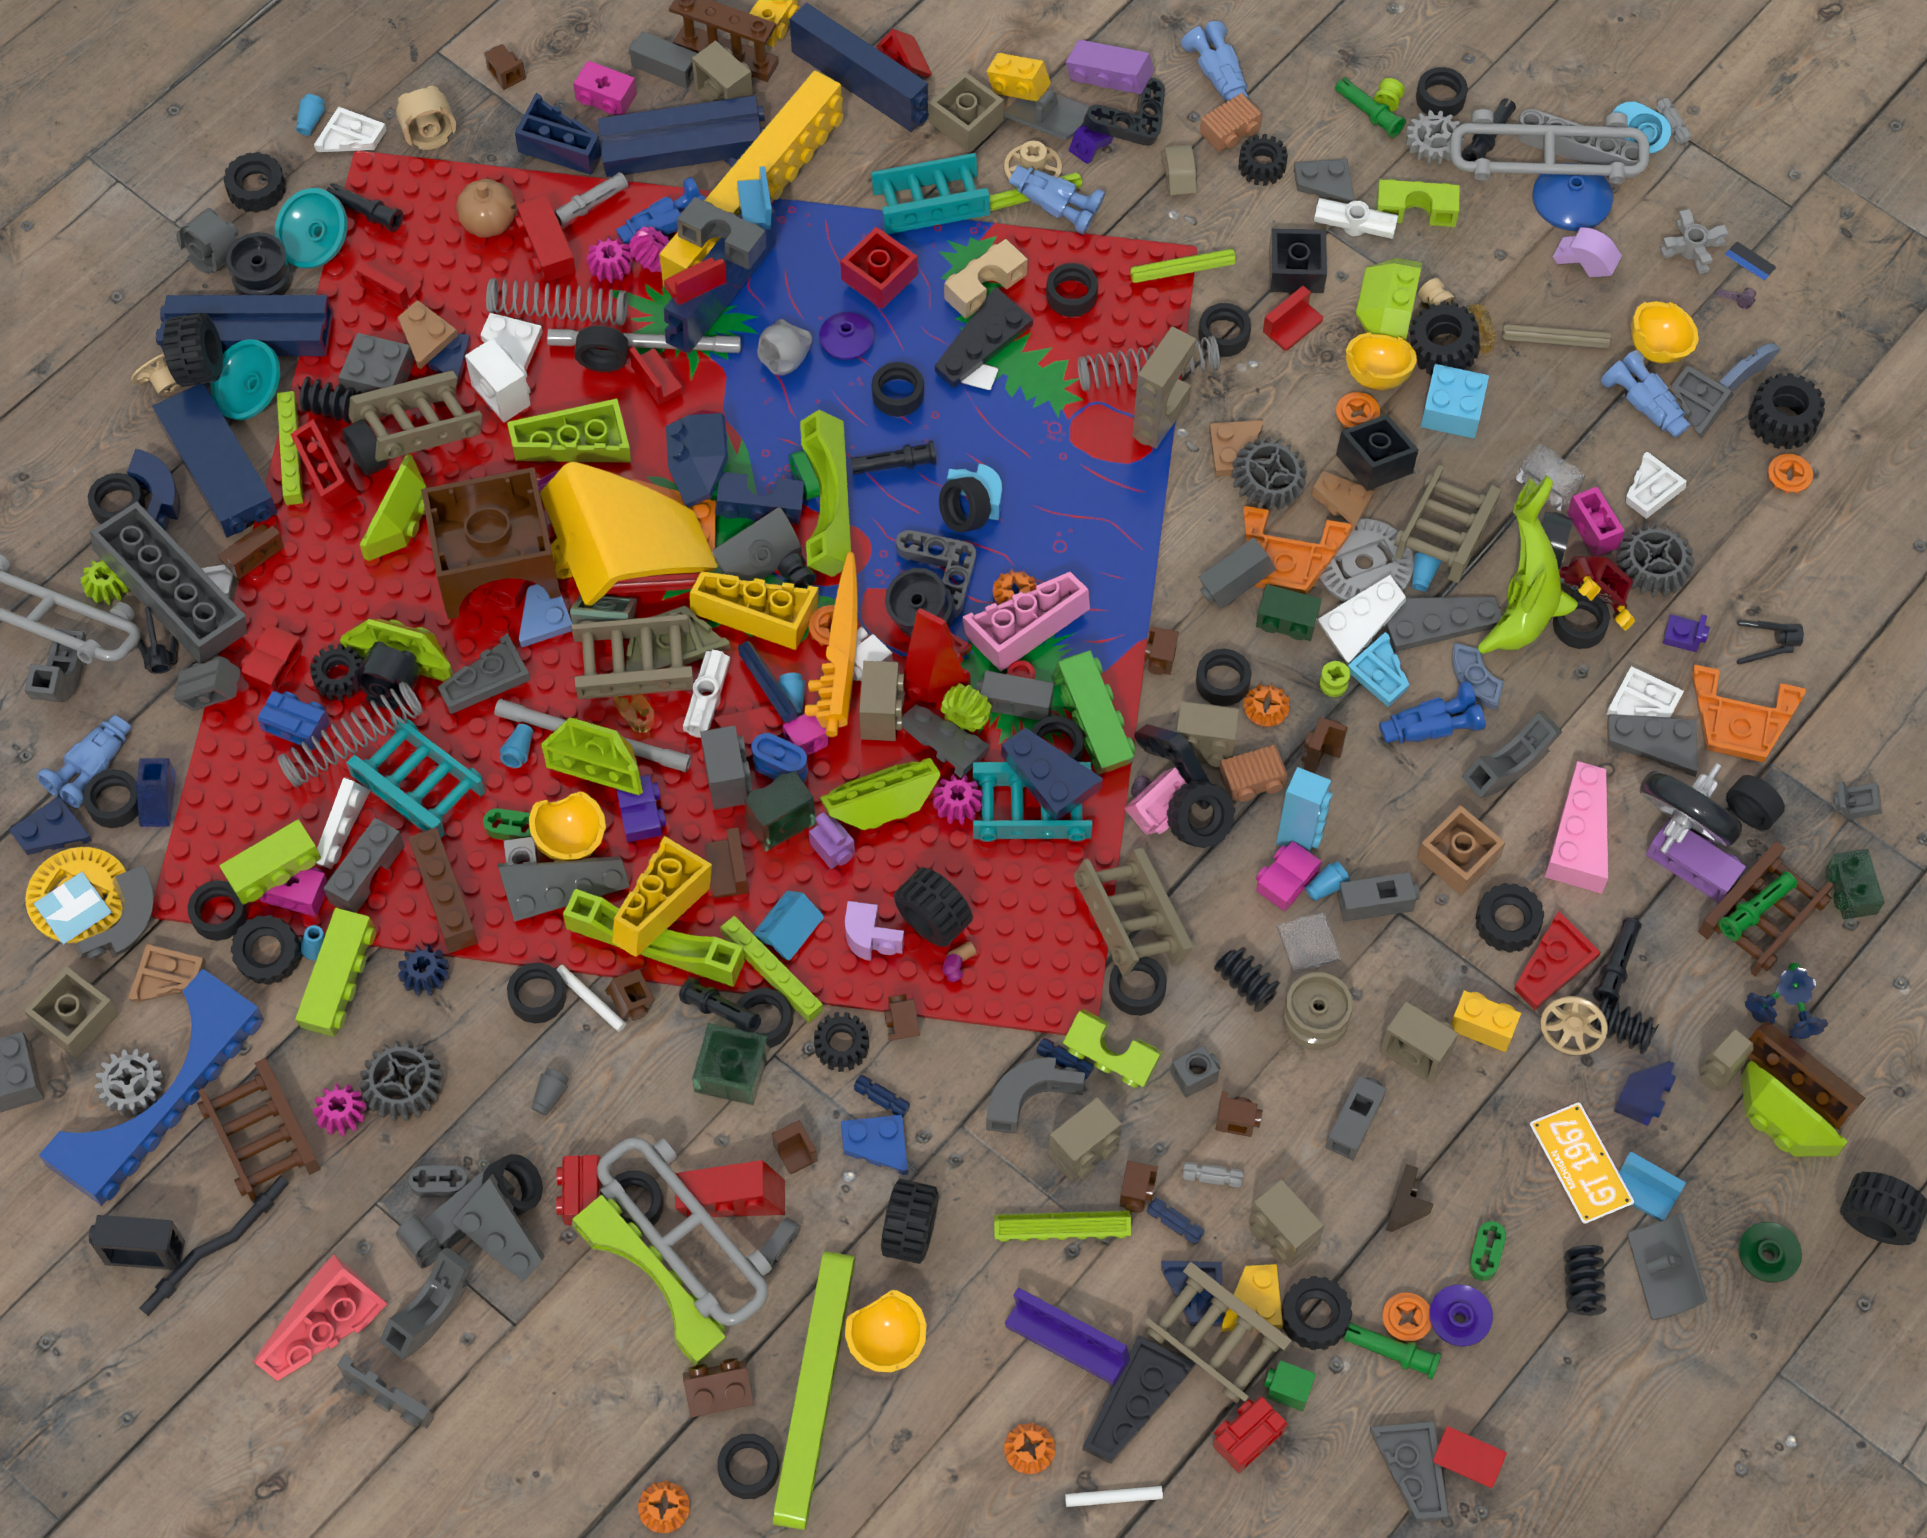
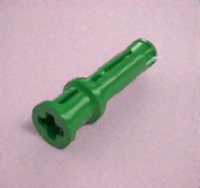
M1346 77L1338 81L1335 91L1367 114L1374 126L1379 125L1387 131V136L1390 138H1395L1401 133L1406 124L1405 118L1396 116L1390 111L1388 105L1379 104Z
M1784 871L1781 876L1749 902L1739 903L1736 906V911L1728 917H1722L1718 921L1721 932L1732 941L1739 940L1743 931L1759 923L1760 915L1776 904L1789 891L1797 887L1798 883L1791 873Z
M1350 1322L1349 1330H1347L1344 1338L1345 1342L1398 1361L1402 1369L1408 1370L1411 1368L1426 1374L1428 1379L1433 1380L1442 1353L1437 1352L1434 1354L1418 1348L1417 1343L1408 1342V1344L1401 1343Z

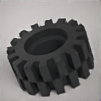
M1263 134L1261 139H1259L1258 135H1254L1253 141L1249 137L1246 140V144H1242L1238 168L1241 170L1242 177L1247 175L1246 181L1251 182L1254 179V185H1259V181H1263V186H1267L1269 180L1274 184L1277 178L1280 180L1283 177V173L1285 174L1288 153L1286 146L1282 147L1283 142L1281 140L1276 143V137L1271 136L1270 139H1267V134ZM1256 156H1267L1273 162L1259 164L1253 158Z
M333 644L329 645V651L327 652L322 648L319 650L320 657L315 654L313 657L314 663L310 664V673L316 690H319L323 697L327 694L330 700L334 699V695L337 696L338 701L343 700L342 695L345 694L348 699L353 697L351 691L358 693L353 686L352 679L362 662L357 651L353 652L350 646L344 649L343 644H338L337 649H334ZM344 665L349 668L348 674L341 679H330L327 676V672L334 666Z
M839 1012L834 1013V1018L832 1019L829 1015L824 1017L825 1022L820 1021L817 1025L818 1030L814 1032L815 1053L817 1058L820 1057V1063L823 1065L827 1063L830 1070L838 1067V1072H844L843 1067H848L849 1071L853 1070L855 1063L858 1066L863 1063L862 1058L866 1059L869 1049V1035L864 1022L859 1023V1017L854 1015L853 1019L850 1018V1013L847 1012L844 1013V1017H840ZM840 1032L847 1033L853 1038V1045L846 1051H837L830 1045V1039L833 1035Z

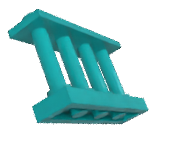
M966 154L871 172L873 195L884 194L887 203L886 207H882L885 233L891 234L991 215L988 189L977 190L973 177H977L976 154ZM962 179L966 192L950 194L947 182ZM936 184L940 197L924 199L921 187ZM910 189L913 202L898 204L894 192Z
M396 719V733L369 760L365 759L363 761L354 754L346 762L349 772L354 779L423 832L437 827L440 838L445 835L442 817L469 789H472L482 797L485 793L482 783L483 778L475 769H467L418 732V728L412 721L407 719V723L402 724ZM405 739L418 748L391 776L383 777L378 773L377 768ZM426 756L439 764L412 793L408 792L406 794L399 789V784ZM448 772L461 781L434 809L426 810L421 806L420 801Z
M973 762V781H976L978 786L982 788L983 794L982 821H973V839H980L986 842L996 839H1069L1071 841L1091 839L1092 820H1083L1082 804L1071 811V820H1052L1042 806L1041 820H1023V787L1025 785L1008 763ZM1079 762L1091 770V762ZM995 786L1011 787L1012 821H994Z

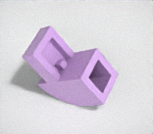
M1580 228L1576 236L1563 237L1553 255L1557 264L1580 262L1589 277L1612 276L1622 257L1618 248L1609 237L1591 228Z
M848 901L845 915L846 941L850 949L857 956L871 961L873 950H877L884 955L903 953L904 931L877 927L878 905Z

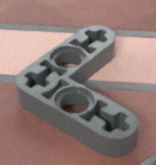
M905 530L899 533L896 538V551L902 558L946 567L942 581L950 593L955 594V618L958 617L963 610L976 564L975 547L965 541L913 530ZM908 541L913 542V544L910 545L909 548L904 547V545L907 544ZM921 543H924L923 552L920 551ZM934 545L941 546L944 549L940 555H932L928 550ZM962 553H968V556L965 557L963 567L959 566V556H961ZM954 575H960L965 581L961 585H953L949 582V579Z

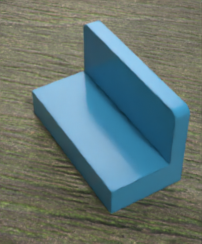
M760 166L759 180L737 181V191L741 218L747 222L757 224L766 230L771 229L772 209L765 166Z
M786 891L752 934L762 944L772 945L785 960H791L821 922L823 914L804 893Z
M1633 1152L1629 1153L1619 1172L1634 1200L1632 1206L1660 1222L1667 1218L1686 1182Z

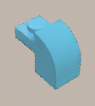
M983 464L978 465L977 473L966 469H949L947 482L962 477H974L981 481L990 498L991 510L989 519L999 520L1002 505V482L999 475L992 468ZM961 490L960 495H965V496H966V494L963 492V490Z

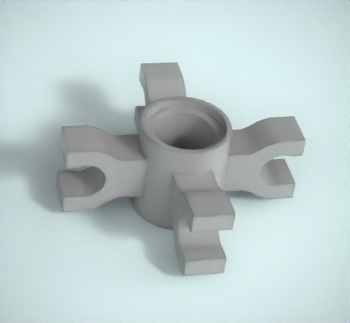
M1690 209L1679 211L1681 219L1676 221V225L1683 236L1663 239L1665 247L1660 248L1663 259L1681 253L1683 257L1694 260L1698 275L1708 273L1710 269L1707 264H1711L1713 260L1705 247L1723 246L1725 244L1723 237L1728 236V231L1725 225L1707 230L1700 224H1694Z

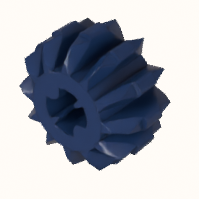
M429 944L424 951H421V948L417 945L415 953L412 954L405 951L404 956L406 960L399 961L398 967L401 970L398 977L400 981L404 982L405 990L409 992L414 989V993L418 997L422 994L423 990H426L430 996L433 994L432 988L435 987L442 990L443 984L441 981L449 979V973L446 971L449 969L448 960L443 959V952L440 949L433 952V948ZM426 968V972L421 973V970Z

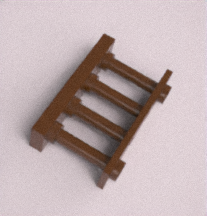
M674 0L669 7V12L683 16L684 23L673 41L674 44L699 53L711 43L717 41L721 46L730 49L739 62H744L748 65L752 72L751 77L765 82L769 81L779 64L778 56L765 52V45L776 28L775 22L713 0ZM694 21L706 24L707 31L694 27ZM718 29L730 33L731 40L719 36ZM741 37L753 41L755 48L742 44Z
M1777 841L1773 843L1704 919L1698 931L1707 940L1714 932L1722 933L1718 921L1722 917H1728L1732 912L1736 911V906L1739 903L1748 902L1746 897L1750 892L1759 894L1768 885L1765 884L1766 880L1763 878L1768 872L1772 875L1776 873L1778 876H1781L1784 871L1791 873L1798 883L1795 889L1810 899L1811 902L1802 912L1783 897L1774 904L1775 907L1793 920L1784 932L1763 915H1760L1759 923L1756 926L1775 940L1766 952L1743 934L1739 940L1733 941L1757 960L1751 972L1755 977L1762 969L1768 971L1778 959L1775 956L1776 953L1816 909L1821 912L1832 899L1828 895L1833 887L1831 882H1828L1819 892L1783 864L1784 861L1781 859L1785 847Z
M266 1058L255 1062L259 1071L258 1074L254 1075L255 1079L212 1100L209 1099L204 1088L198 1090L202 1101L197 1103L205 1120L211 1117L239 1175V1178L234 1180L241 1196L248 1194L251 1201L256 1198L253 1190L254 1187L296 1166L299 1168L305 1166L309 1175L321 1170ZM258 1090H261V1092L268 1090L271 1099L266 1101V1105L222 1126L215 1111ZM271 1115L274 1117L281 1116L284 1124L279 1126V1130L234 1151L228 1136ZM284 1140L286 1142L293 1140L297 1149L291 1151L292 1155L248 1177L246 1176L240 1162Z

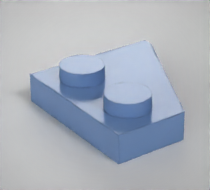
M536 584L528 587L519 635L521 648L571 632L572 621L562 595L561 597L550 599L548 593L540 585Z

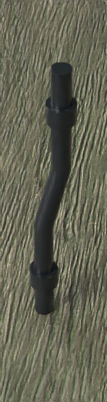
M280 1175L264 1194L261 1192L252 1201L254 1205L229 1232L193 1249L166 1279L162 1278L156 1284V1290L139 1309L149 1317L165 1298L169 1299L176 1292L177 1289L175 1287L199 1260L237 1242L263 1212L268 1213L275 1205L273 1201L290 1183Z

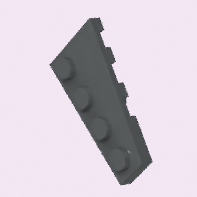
M1495 597L1406 598V602L1388 621L1385 628L1390 637L1394 652L1493 629L1501 619L1502 614Z
M621 856L585 858L581 861L554 860V862L547 863L532 861L512 865L497 863L514 922L567 906L575 889L599 897L630 887Z

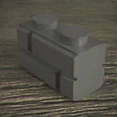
M214 657L212 661L203 664L195 663L191 668L179 671L177 679L179 686L176 687L174 699L179 704L194 711L235 698L238 687L236 683L239 682L241 670L236 665L230 663L225 657Z

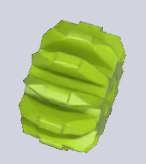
M102 559L100 562L91 560L92 567L83 568L84 576L81 577V584L87 597L93 598L97 604L105 600V603L110 606L112 599L116 598L121 601L120 594L129 593V588Z
M958 684L956 687L952 686L943 697L944 700L940 710L945 714V719L951 721L962 730L967 729L970 732H974L976 729H981L988 721L992 705L987 702V696L981 695L979 690L973 689L971 685L966 687L963 684Z

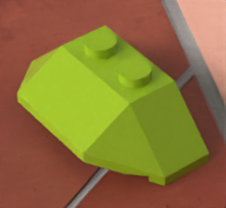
M1393 258L1366 267L1356 316L1367 333L1388 335L1394 338L1399 336L1406 341L1422 262Z
M406 454L360 543L365 560L370 561L406 547L411 537H415L418 532L419 521L422 515H425L421 489H425L426 485L412 455Z
M368 619L342 635L340 639L344 649L347 646L352 647L353 652L357 651L361 659L364 658L368 649L375 642H382L388 647L399 651L406 650L413 653L417 658L415 663L419 667L420 675L444 682L453 676L451 665L434 633L422 627H408L396 620Z
M568 718L541 744L546 767L639 796L643 793L633 747L615 730Z
M930 758L923 759L921 762L913 761L898 764L841 784L831 790L829 794L821 796L820 799L829 816L862 830L880 827L883 823L897 818L902 819L911 813L919 811L940 778V772Z
M1752 1060L1747 1064L1741 1075L1745 1115L1749 1118L1754 1128L1761 1132L1764 1131L1774 1140L1775 1145L1779 1149L1789 1152L1794 1157H1837L1842 1152L1848 1141L1839 1135L1825 1119L1764 1069L1759 1068Z

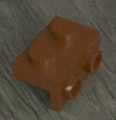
M1320 717L1315 732L1309 731L1304 743L1305 749L1301 761L1305 762L1304 770L1316 774L1323 753L1340 758L1348 727L1342 725L1337 720H1327Z
M738 1358L722 1360L719 1366L707 1368L705 1364L695 1365L688 1368L689 1372L683 1373L690 1418L753 1405L745 1361H739Z

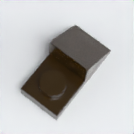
M1406 1164L1386 1228L1387 1231L1393 1232L1431 1213L1434 1204L1416 1198L1421 1180L1416 1179L1417 1167Z

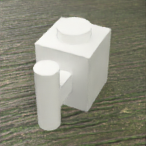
M862 627L857 629L853 676L854 680H860L861 682L863 660L893 662L892 652L874 634L861 642L868 636Z

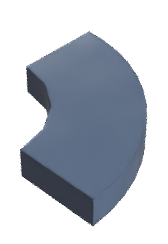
M1769 343L1757 348L1754 351L1757 355L1751 354L1744 360L1742 359L1720 380L1719 384L1736 391L1749 377L1764 370L1781 349L1775 343Z
M1454 643L1452 667L1458 683L1470 681L1475 693L1476 702L1490 709L1497 710L1504 681L1494 677L1486 669L1482 660V654L1479 653L1477 648Z

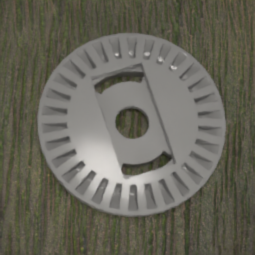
M1361 518L1355 530H1352L1351 535L1322 573L1319 580L1329 593L1343 602L1350 600L1391 575L1403 592L1413 574V553L1407 547L1401 560L1396 559L1398 547L1394 543L1399 532L1383 522ZM1379 547H1381L1387 553L1391 563L1387 564L1386 556ZM1366 556L1372 560L1373 565L1368 569H1361L1356 565L1355 561L1358 557ZM1336 561H1340V562H1341L1342 572H1343V574L1345 575V577H1346L1347 579H1345L1344 576L1342 575V573H1341V571H1340V569H1339V567H1338Z

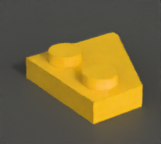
M1277 1264L1245 1266L1234 1296L1275 1328L1282 1329L1283 1321ZM1228 1309L1223 1319L1221 1332L1232 1331L1238 1324L1236 1320L1239 1316L1230 1309Z

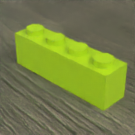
M335 908L295 1018L301 1028L336 1037L338 1029L343 1028L347 1016L345 1008L348 1001H352L356 993V977L365 968L366 956L364 955L367 946L373 944L376 936V928H374L375 926L370 917Z

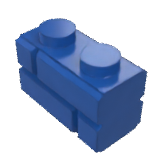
M272 691L257 719L262 731L301 746V743L305 742L311 750L316 749L311 736H314L320 742L321 736H323L321 730L326 731L330 722L325 708L316 702L306 704L299 701V698L290 692L281 694Z

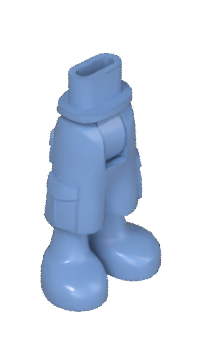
M1212 21L1205 26L1204 31L1201 26L1189 31L1181 40L1182 48L1186 52H1199L1201 56L1197 62L1204 75L1210 79L1223 100H1231L1240 93H1243L1249 99L1246 93L1247 85L1244 81L1242 70L1239 67L1238 57L1232 45L1225 44L1224 41L1227 36V28L1224 23ZM1208 43L1213 44L1216 51L1210 49Z
M1017 165L1008 182L1017 187V192L1024 194L1032 203L1041 206L1045 212L1057 219L1064 216L1074 224L1075 230L1082 235L1088 230L1106 194L1101 189L1095 190L1089 196L1076 192V185L1064 180V178H1056L1039 170L1033 172L1032 167L1026 169L1020 165ZM1072 203L1083 211H1077L1067 204Z
M1639 350L1632 351L1624 358L1623 362L1621 360L1616 362L1604 374L1600 382L1606 388L1614 387L1617 384L1623 386L1628 391L1626 399L1636 410L1642 412L1655 425L1661 427L1663 432L1668 431L1674 438L1678 437L1691 426L1684 418L1686 413L1680 408L1675 396L1672 395L1658 374L1649 373L1643 363L1644 355ZM1631 374L1636 375L1641 382L1637 383Z
M113 715L107 722L102 721L100 727L98 726L92 730L81 742L73 745L64 755L65 765L60 770L54 772L47 768L41 769L36 775L38 781L53 796L58 797L60 795L65 804L79 808L84 803L83 792L86 784L93 776L108 769L110 762L117 756L116 754L121 745L125 743V735L132 727L116 715ZM75 773H81L73 783H68Z

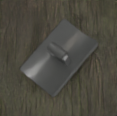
M1048 89L1037 102L1017 98L1011 106L1004 110V117L1067 140L1074 136L1077 128L1084 125V116L1090 106L1056 94Z
M781 508L773 510L712 551V555L723 574L738 576L739 580L754 581V578L763 579L776 571L779 563L784 558L793 553H802L795 531Z
M1675 1214L1656 1224L1628 1232V1241L1652 1320L1670 1317L1707 1302L1706 1292L1682 1214Z

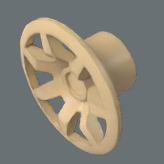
M1028 141L1009 152L1004 162V171L1008 179H1010L1017 167L1016 165L1009 168L1012 158L1019 162L1018 165L1026 169L1032 167L1033 172L1035 170L1044 171L1047 174H1055L1054 177L1056 178L1060 176L1062 170V163L1058 154L1039 141ZM1053 158L1057 168L1049 166L1047 162Z
M164 353L144 363L131 377V382L136 385L151 381L159 396L168 395L181 387L175 382L167 363L164 362ZM156 362L157 366L152 367L151 364Z
M1567 996L1554 1000L1545 1008L1541 1017V1030L1547 1042L1555 1049L1570 1055H1584L1593 1052L1602 1045L1607 1035V1021L1603 1012L1591 1001L1581 997ZM1565 1003V1005H1564V1007H1563V1010H1562L1561 1008L1557 1007V1006H1559V1005ZM1551 1011L1560 1018L1557 1022L1548 1024L1546 1022L1547 1016ZM1598 1018L1602 1026V1032L1593 1028L1590 1025L1591 1022ZM1563 1029L1564 1033L1559 1043L1551 1037L1548 1031ZM1584 1033L1599 1039L1593 1045L1586 1047ZM1571 1036H1575L1576 1043L1580 1049H1571L1564 1045Z

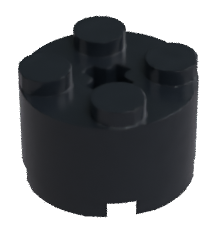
M375 642L368 649L352 679L353 686L358 693L362 690L367 694V701L371 702L372 700L378 707L385 709L388 708L383 703L380 697L381 694L384 695L391 709H396L399 705L390 689H393L403 706H405L407 702L399 689V683H407L413 691L420 678V669L415 663L417 658L409 651H399L388 647L382 642Z

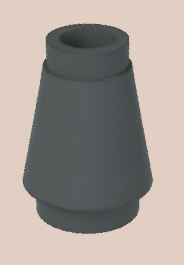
M547 1068L545 1073L540 1075L531 1109L547 1116L568 1088L566 1084L569 1078L556 1070Z

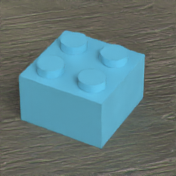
M1435 364L1421 427L1475 439L1489 375Z

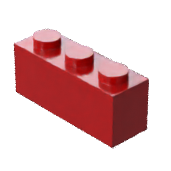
M547 195L517 204L518 216L514 217L515 224L519 233L524 231L526 237H523V242L527 253L532 252L534 258L531 259L536 274L541 273L546 283L576 273L572 252Z
M314 419L290 434L320 496L335 510L360 496L329 433Z

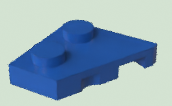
M902 1115L841 1121L845 1155L856 1159L863 1158L873 1165L879 1167L884 1165L898 1170L899 1174L908 1175Z

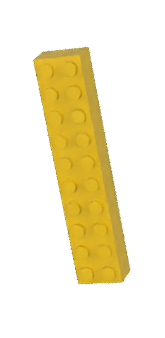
M814 70L704 201L710 202L715 207L731 212L738 217L741 211L737 181L759 180L760 166H765L770 201L772 203L773 200H777L788 182H792L796 178L803 164H807L811 160L818 146H822L826 142L833 128H837L841 124L844 117L842 113L843 97L841 94V84ZM677 232L659 254L663 286L665 279L700 263L721 237L709 239L701 248L678 237Z

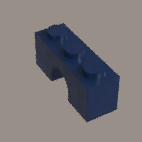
M722 472L718 480L715 515L729 519L736 517L746 518L757 522L773 510L781 508L790 524H799L804 481L776 478L774 490L768 495L759 496L749 490L747 486L748 475Z

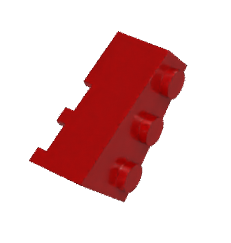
M763 1160L675 1173L712 1217L785 1215V1179ZM675 1193V1209L688 1218L692 1215V1212Z

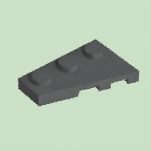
M508 633L500 638L501 643L492 650L487 648L482 652L480 659L470 667L464 666L438 687L450 714L531 680Z
M916 704L902 717V727L922 745L933 747L937 751L936 757L943 763L949 761L956 767L954 773L960 778L973 768V762L981 761L989 751L990 745L982 741L978 736L969 734L956 727L954 723L938 717L925 707H920Z
M1609 714L1607 719L1608 746L1639 757L1647 756L1660 761L1661 765L1669 768L1671 765L1686 770V774L1696 777L1698 772L1696 720Z
M492 1174L451 1222L520 1281L524 1282L542 1262L545 1255L527 1227L522 1225L512 1210L514 1208L508 1197L505 1199L497 1186L496 1178Z
M345 1354L342 1356L337 1366L348 1384L346 1386L347 1389L360 1397L367 1394L374 1398L373 1403L386 1412H390L393 1409L402 1414L400 1419L412 1427L416 1428L419 1424L428 1429L434 1419L429 1408L396 1387H392L389 1391L385 1388L387 1384L378 1375L370 1370L365 1371L364 1374L355 1368L352 1358Z
M1434 1421L1370 1427L1369 1431L1415 1523L1447 1520L1449 1514L1442 1468L1433 1462L1438 1448Z

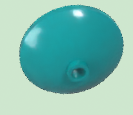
M319 188L304 189L292 195L282 206L275 223V237L284 245L289 263L304 269L318 268L332 260L341 249L347 233V217L342 203L332 193Z
M254 339L240 341L226 350L223 354V367L220 379L210 384L211 397L222 415L233 420H247L258 415L268 406L277 391L280 379L279 360L274 350L267 344Z

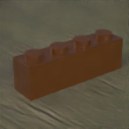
M437 827L408 837L449 953L477 944L471 920Z
M1766 1021L1758 1027L1749 1038L1754 1048L1747 1058L1775 1077L1838 1130L1852 1117L1866 1099L1770 1022Z

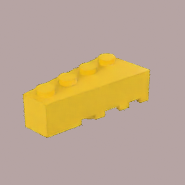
M701 571L690 591V610L697 616L796 650L809 626L810 617L818 608L819 587L808 586V589L794 587L792 583L784 582L782 586L766 584L765 580L754 578V581L739 580L738 576Z
M664 836L657 853H654L649 860V866L644 874L641 873L636 887L628 894L614 917L612 943L637 957L710 889L712 864Z

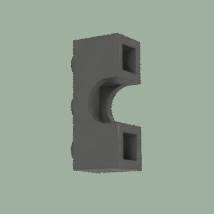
M696 197L692 199L677 218L678 237L701 248L711 238H725V259L748 270L766 248L765 229Z
M376 818L373 819L324 886V891L330 904L342 910L358 912L371 894L369 885L376 870L380 866L388 870L404 848L400 831Z

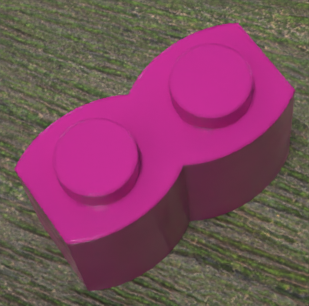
M1294 841L1287 847L1281 846L1273 858L1276 862L1270 867L1264 866L1256 877L1258 881L1256 891L1284 912L1293 904L1305 889L1304 887L1315 878L1320 871L1322 863L1320 859Z

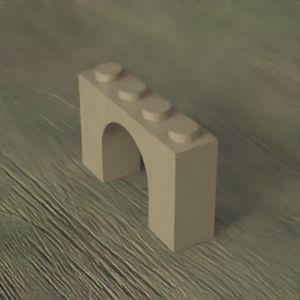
M1173 326L1139 372L1137 378L1132 437L1136 438L1141 444L1150 445L1156 449L1190 400L1191 385L1178 378L1195 355L1197 338Z

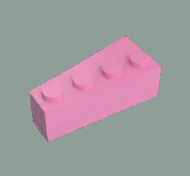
M1071 572L1036 586L1037 589L1031 592L1015 594L1012 596V600L1000 605L996 603L985 607V611L976 615L970 613L963 616L965 636L1000 671H1003L1010 664L1090 610L1089 590Z
M1577 761L1545 878L1601 894L1608 881L1606 769Z

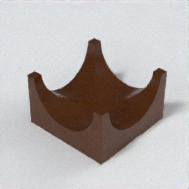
M534 467L421 489L437 579L448 619L459 617L461 602L472 590L485 583L499 579L517 578L529 580L544 588L550 599L561 597Z

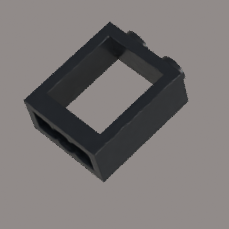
M97 1215L95 1225H91L89 1230V1243L105 1265L174 1270L181 1263L185 1240L173 1220Z

